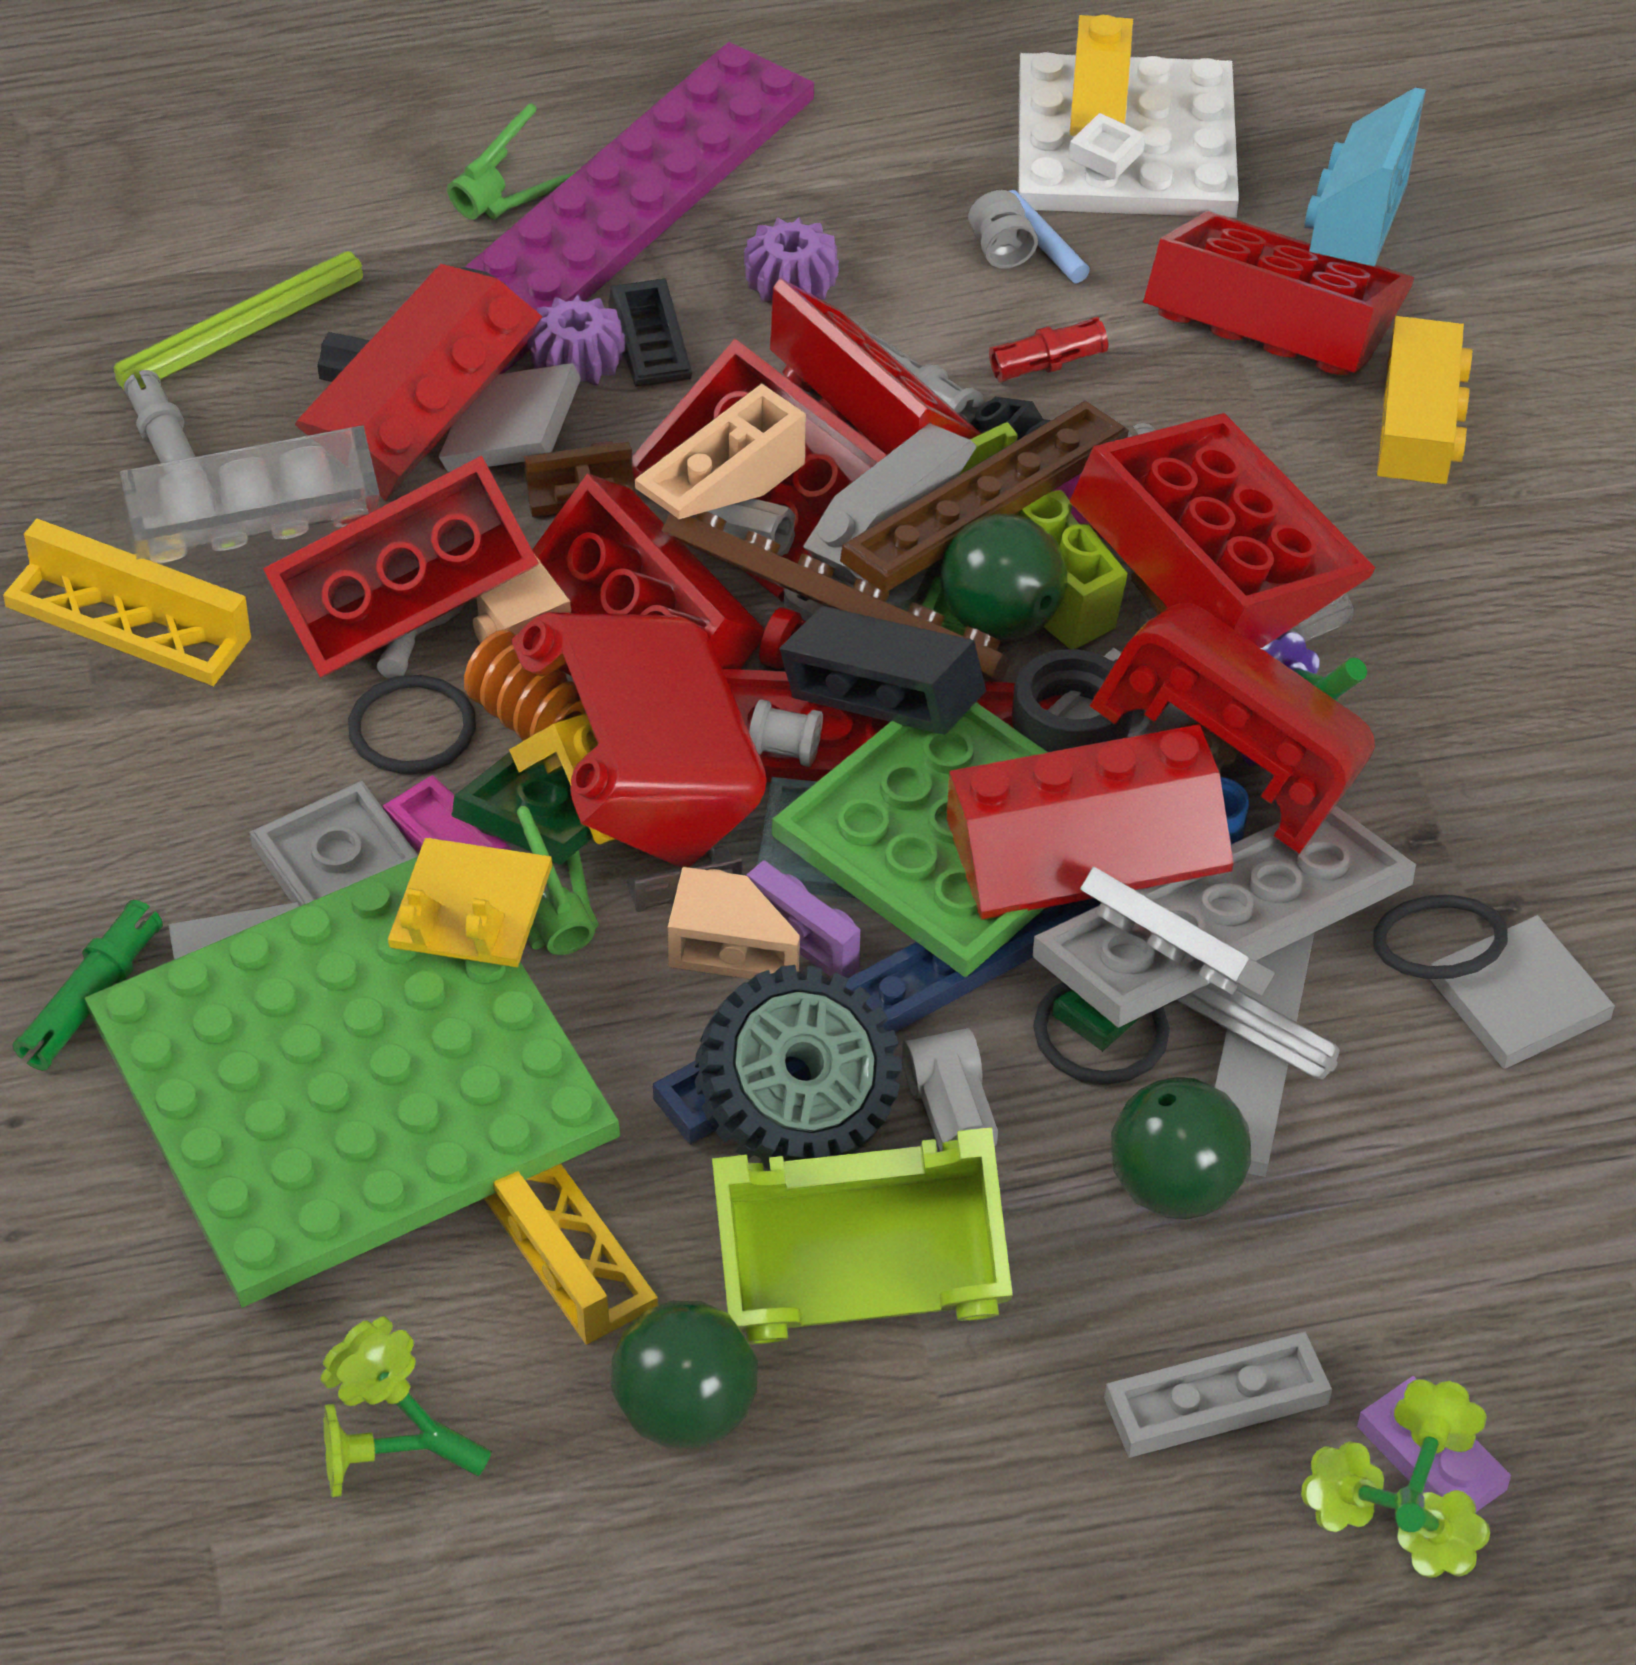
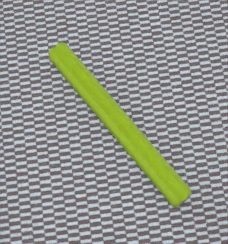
M344 251L117 362L113 367L115 379L124 390L125 381L134 374L140 388L143 389L146 385L139 371L148 370L155 372L160 380L360 282L363 278L362 264L351 251Z

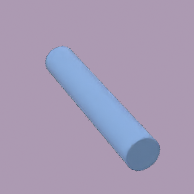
M1010 190L1009 192L1014 193L1020 200L1025 210V218L1029 220L1037 234L1038 246L1073 283L1082 282L1090 272L1089 266L1016 190Z

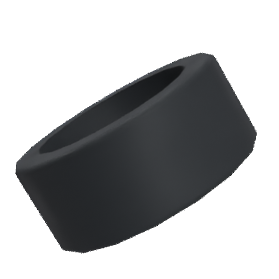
M1079 649L1054 650L1033 658L1020 670L1014 686L1011 717L1013 728L1047 752L1127 738L1131 728L1133 710L1128 711L1114 724L1102 715L1088 719H1069L1056 716L1038 704L1042 700L1064 695L1070 691L1080 692L1081 697L1093 700L1115 662L1100 654Z

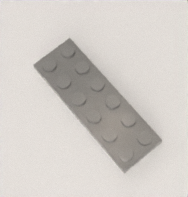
M1335 806L1300 854L1273 836L1279 828V822L1231 845L1234 863L1232 872L1135 891L1256 961L1413 885L1416 864L1346 812ZM1098 907L1034 936L1033 957L1118 1028L1211 983L1198 975L1204 962L1189 953L1186 954L1181 964L1146 944L1152 934L1150 930L1135 923L1131 932L1128 933L1095 914Z

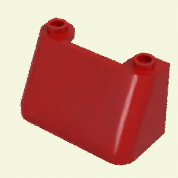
M1181 602L1172 605L1146 622L1129 640L1089 705L1109 721L1116 724L1124 714L1135 709L1147 710L1144 715L1155 722L1170 702L1266 769L1274 777L1260 797L1270 804L1275 799L1281 813L1279 828L1273 836L1298 854L1302 852L1360 774L1375 749L1374 735L1370 727L1359 716L1213 614L1194 603Z
M548 612L540 614L531 620L511 639L519 662L525 670L539 676L550 675L559 669L572 676L598 745L576 765L571 776L570 790L572 801L581 824L680 868H689L745 819L760 803L766 788L765 768L710 639L701 626L686 618L674 615Z

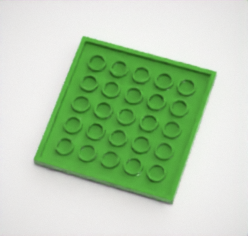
M418 856L85 997L91 1018L241 1308L495 1194L493 1181L519 1171L524 1180L621 1136L617 1117L521 962L518 967L389 948L388 937Z

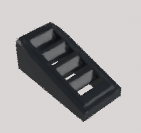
M666 278L611 286L608 308L617 310L622 333L625 334V351L623 354L635 386L691 379L692 370ZM655 313L656 316L652 318L632 320L631 317ZM657 328L661 330L659 333L636 335L637 331ZM665 343L667 346L665 349L644 352L640 350V347ZM672 359L673 364L646 368L644 365L646 362Z

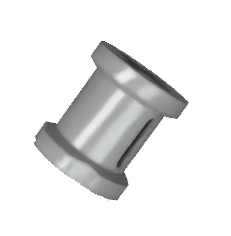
M760 699L756 704L749 731L759 756L763 751L799 758L801 765L811 767L820 743L823 713L812 710L808 715L775 709L772 708L770 701Z

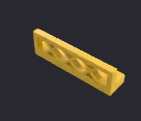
M38 518L24 533L29 564L3 594L5 606L9 609L211 686L217 683L251 639L246 596ZM42 580L65 589V594L43 599L30 595ZM103 602L114 606L117 611L115 614L93 619L81 614L79 608ZM156 622L166 626L169 631L166 634L143 638L133 634L131 627ZM202 642H209L219 646L208 662L185 654L183 647Z
M562 1164L525 1180L517 1171L493 1181L496 1193L484 1198V1200L586 1345L637 1319L644 1311L658 1306V1297ZM526 1180L556 1186L560 1196L555 1211L544 1208ZM568 1205L576 1215L566 1213ZM561 1228L585 1232L591 1235L595 1244L590 1260L579 1257L560 1230ZM602 1254L606 1256L611 1264L600 1262ZM595 1277L624 1282L633 1294V1297L608 1309V1296Z

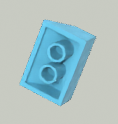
M1420 88L1411 89L1354 122L1344 143L1335 142L1328 169L1324 168L1321 174L1317 196L1312 195L1306 213L1304 228L1313 230L1309 252L1375 267L1408 184L1426 90Z

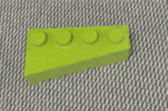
M1008 422L970 439L977 447L960 474L1017 441L1018 434ZM1062 490L1051 491L1018 511L1015 515L1031 519L1041 525L1058 542L1067 568V588L1056 613L1043 627L1069 649H1077L1116 628L1128 573L1091 526L1077 522L1071 514L1072 504L1069 502L1070 500Z

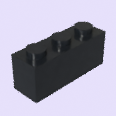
M821 606L779 648L793 698L889 722L893 721L897 724L946 735L986 692L974 640Z

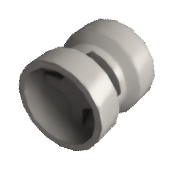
M996 190L986 193L977 199L970 208L968 214L970 227L974 235L980 240L981 249L992 266L1012 268L1021 265L1033 255L1038 245V237L1032 224L1025 218V210L1014 193L1007 190Z

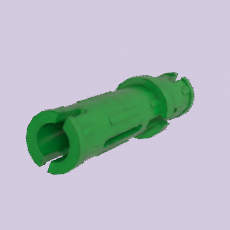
M130 900L102 938H93L83 949L84 960L73 971L67 981L23 1034L13 1042L12 1046L15 1053L22 1059L29 1050H33L42 1041V1045L26 1064L37 1070H47L51 1066L53 1059L89 1016L85 997L109 988L114 983L118 984L125 981L133 972L132 961L163 927L161 917L154 911L146 921L143 920L135 928V924L148 910L149 905L139 900Z

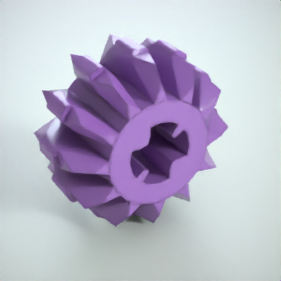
M777 217L773 227L758 225L756 235L747 239V247L744 250L745 277L748 281L749 289L758 291L762 302H768L773 299V287L780 278L823 300L826 297L827 290L835 285V279L838 277L839 260L837 259V246L835 245L834 236L823 233L821 223L804 225L801 217L789 223Z
M579 294L576 295L573 301L565 302L555 297L552 307L537 308V312L543 317L527 341L535 369L573 363L581 377L580 382L588 381L598 386L602 375H615L619 360H622V352L625 351V334L622 333L616 309L604 308L601 298H596L589 302L582 301Z

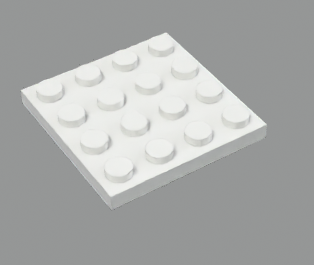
M1050 52L1039 54L1020 53L1018 193L1034 210L1199 216L1206 211H1211L1226 217L1237 218L1239 197L1232 61L1210 58L1198 60L1169 59L1156 56L1130 58L1125 125L1146 134L1144 152L1114 180L1068 159L1070 141L1075 137L1069 134L1076 55H1061Z

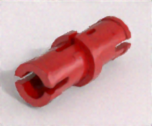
M1099 317L1090 318L1078 324L1055 330L1047 326L1037 329L1034 336L990 347V364L994 376L998 378L999 383L1043 369L1051 373L1061 370L1064 363L1107 352L1108 337L1102 321H1099Z

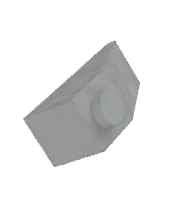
M928 423L833 498L803 548L817 560L835 568L834 574L841 580L851 585H854L856 578L865 580L840 562L842 545L959 476L977 446L969 439Z

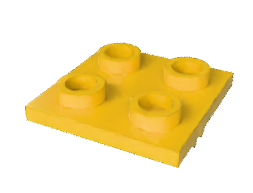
M425 838L388 937L389 948L518 967L553 865L552 857Z

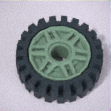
M795 965L781 966L774 973L766 970L755 975L749 982L742 983L717 1008L700 1038L701 1045L696 1052L694 1067L699 1068V1074L695 1079L697 1095L704 1094L705 1102L701 1108L707 1120L716 1119L719 1127L715 1132L724 1143L731 1138L739 1145L735 1151L736 1153L747 1155L748 1159L755 1155L761 1158L763 1167L770 1169V1157L783 1156L784 1161L855 1153L879 1130L892 1111L890 1107L898 1096L900 1083L896 1082V1078L902 1071L901 1057L894 1056L893 1053L899 1044L895 1031L886 1032L883 1024L888 1019L881 1006L872 1010L866 1004L871 995L861 986L853 992L845 987L849 978L836 972L829 978L823 977V968L808 965L803 971L797 972ZM785 1057H795L802 1060L809 1068L811 1080L802 1081L793 1077L786 1068Z

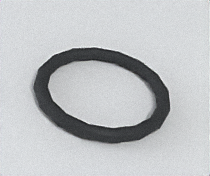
M421 674L396 676L375 684L357 699L348 717L349 739L360 757L379 769L401 774L429 772L451 763L468 748L476 730L475 709L463 691L443 679ZM421 687L439 691L454 700L462 712L463 728L457 741L447 750L430 758L401 761L384 757L371 749L362 736L361 720L367 707L380 696L397 689Z
M1427 895L1405 901L1386 912L1374 928L1373 933L1374 950L1386 965L1404 975L1423 979H1454L1478 972L1496 961L1508 943L1507 924L1494 908L1477 899L1457 895ZM1429 908H1455L1473 912L1486 919L1494 929V941L1485 952L1472 960L1454 965L1427 966L1408 962L1394 954L1387 945V933L1394 923L1411 913Z
M1064 982L1053 986L1037 1006L1033 1029L1039 1050L1055 1068L1076 1080L1102 1085L1131 1081L1151 1070L1166 1052L1170 1027L1164 1007L1162 1006L1151 1011L1156 1026V1034L1153 1046L1143 1059L1126 1068L1107 1071L1081 1067L1061 1055L1051 1043L1047 1030L1048 1018L1054 1001L1065 993L1072 991V989Z

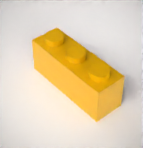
M1395 316L1387 362L1377 476L1447 485L1451 461L1462 462L1467 428L1457 427L1456 422H1465L1470 388L1459 387V383H1468L1473 351L1471 348L1462 347L1464 324Z

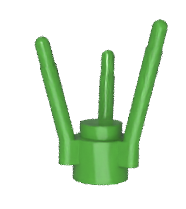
M528 104L476 160L465 167V172L448 184L447 193L456 210L464 217L474 220L485 212L491 219L495 220L508 209L552 193L576 172L559 176L505 198L501 196V192L505 190V182L495 167L508 154L505 146L536 112L534 104Z
M526 806L519 807L517 815L532 853L549 856L530 810ZM579 850L567 859L573 893L568 888L562 887L552 865L546 883L548 890L543 892L528 936L529 943L534 950L546 946L547 950L554 955H567L576 952L593 939L595 929L599 926V922L590 906Z

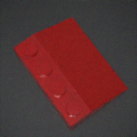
M1206 211L1160 238L1143 303L1159 308L1158 314L1168 320L1188 323L1191 319L1211 325L1210 331L1217 336L1231 340H1242L1243 336L1263 342V349L1271 354L1292 358L1297 353L1317 360L1316 366L1323 371L1336 375H1348L1349 371L1355 373L1370 361L1409 293L1414 277L1376 264L1374 267L1309 252L1310 243Z
M734 339L632 456L634 483L637 477L760 384H763L806 414L805 464L768 493L754 498L789 507L795 514V537L788 554H783L781 557L798 564L802 554L815 558L803 546L833 498L887 455L737 339ZM744 571L778 600H784L783 587Z
M1225 413L1093 446L1069 501L1090 523L1092 528L1109 543L1126 564L1163 601L1167 608L1181 602L1194 603L1213 614L1260 648H1263L1370 578L1376 568Z

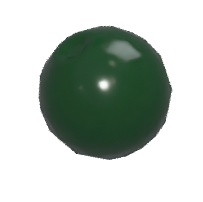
M1012 513L995 514L979 518L967 524L954 537L942 561L940 583L950 612L964 627H972L998 640H1008L1033 634L1040 630L1054 616L1062 603L1067 588V568L1058 542L1041 525L1031 519Z
M1172 1077L1157 1080L1141 1088L1127 1101L1111 1131L1113 1171L1120 1183L1136 1204L1166 1218L1192 1219L1206 1216L1223 1207L1240 1188L1251 1165L1249 1126L1239 1108L1227 1093L1195 1078Z
M672 1300L644 1311L623 1331L611 1358V1390L620 1408L634 1430L641 1437L666 1448L698 1449L725 1438L745 1419L757 1392L758 1360L746 1338L727 1312L702 1301Z

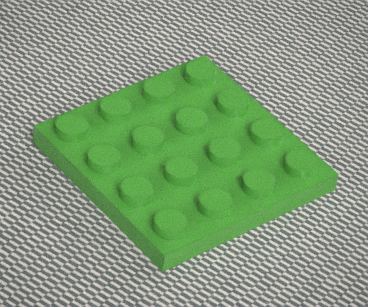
M975 703L946 735L891 721L772 819V836L966 978L1045 908L1030 911L1023 909L1006 912L999 917L980 919L976 901L972 896L965 869L962 867L953 840L952 831H950L947 823L949 771L1048 752L978 703Z

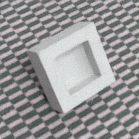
M1099 113L1070 141L1068 159L1115 180L1144 152L1146 134Z

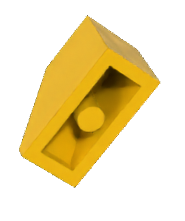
M1079 15L1069 135L1076 136L1099 113L1125 124L1133 19L1117 18L1110 15Z

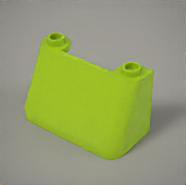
M992 1127L957 1131L958 1140L942 1143L943 1151L937 1152L936 1139L922 1140V1146L802 1160L784 1161L783 1156L770 1157V1171H764L763 1163H748L747 1155L712 1158L728 1314L733 1318L741 1332H745L747 1342L749 1344H767L785 1341L789 1339V1328L956 1310L958 1321L980 1320L999 1316L998 1304L1010 1301L1013 1294Z

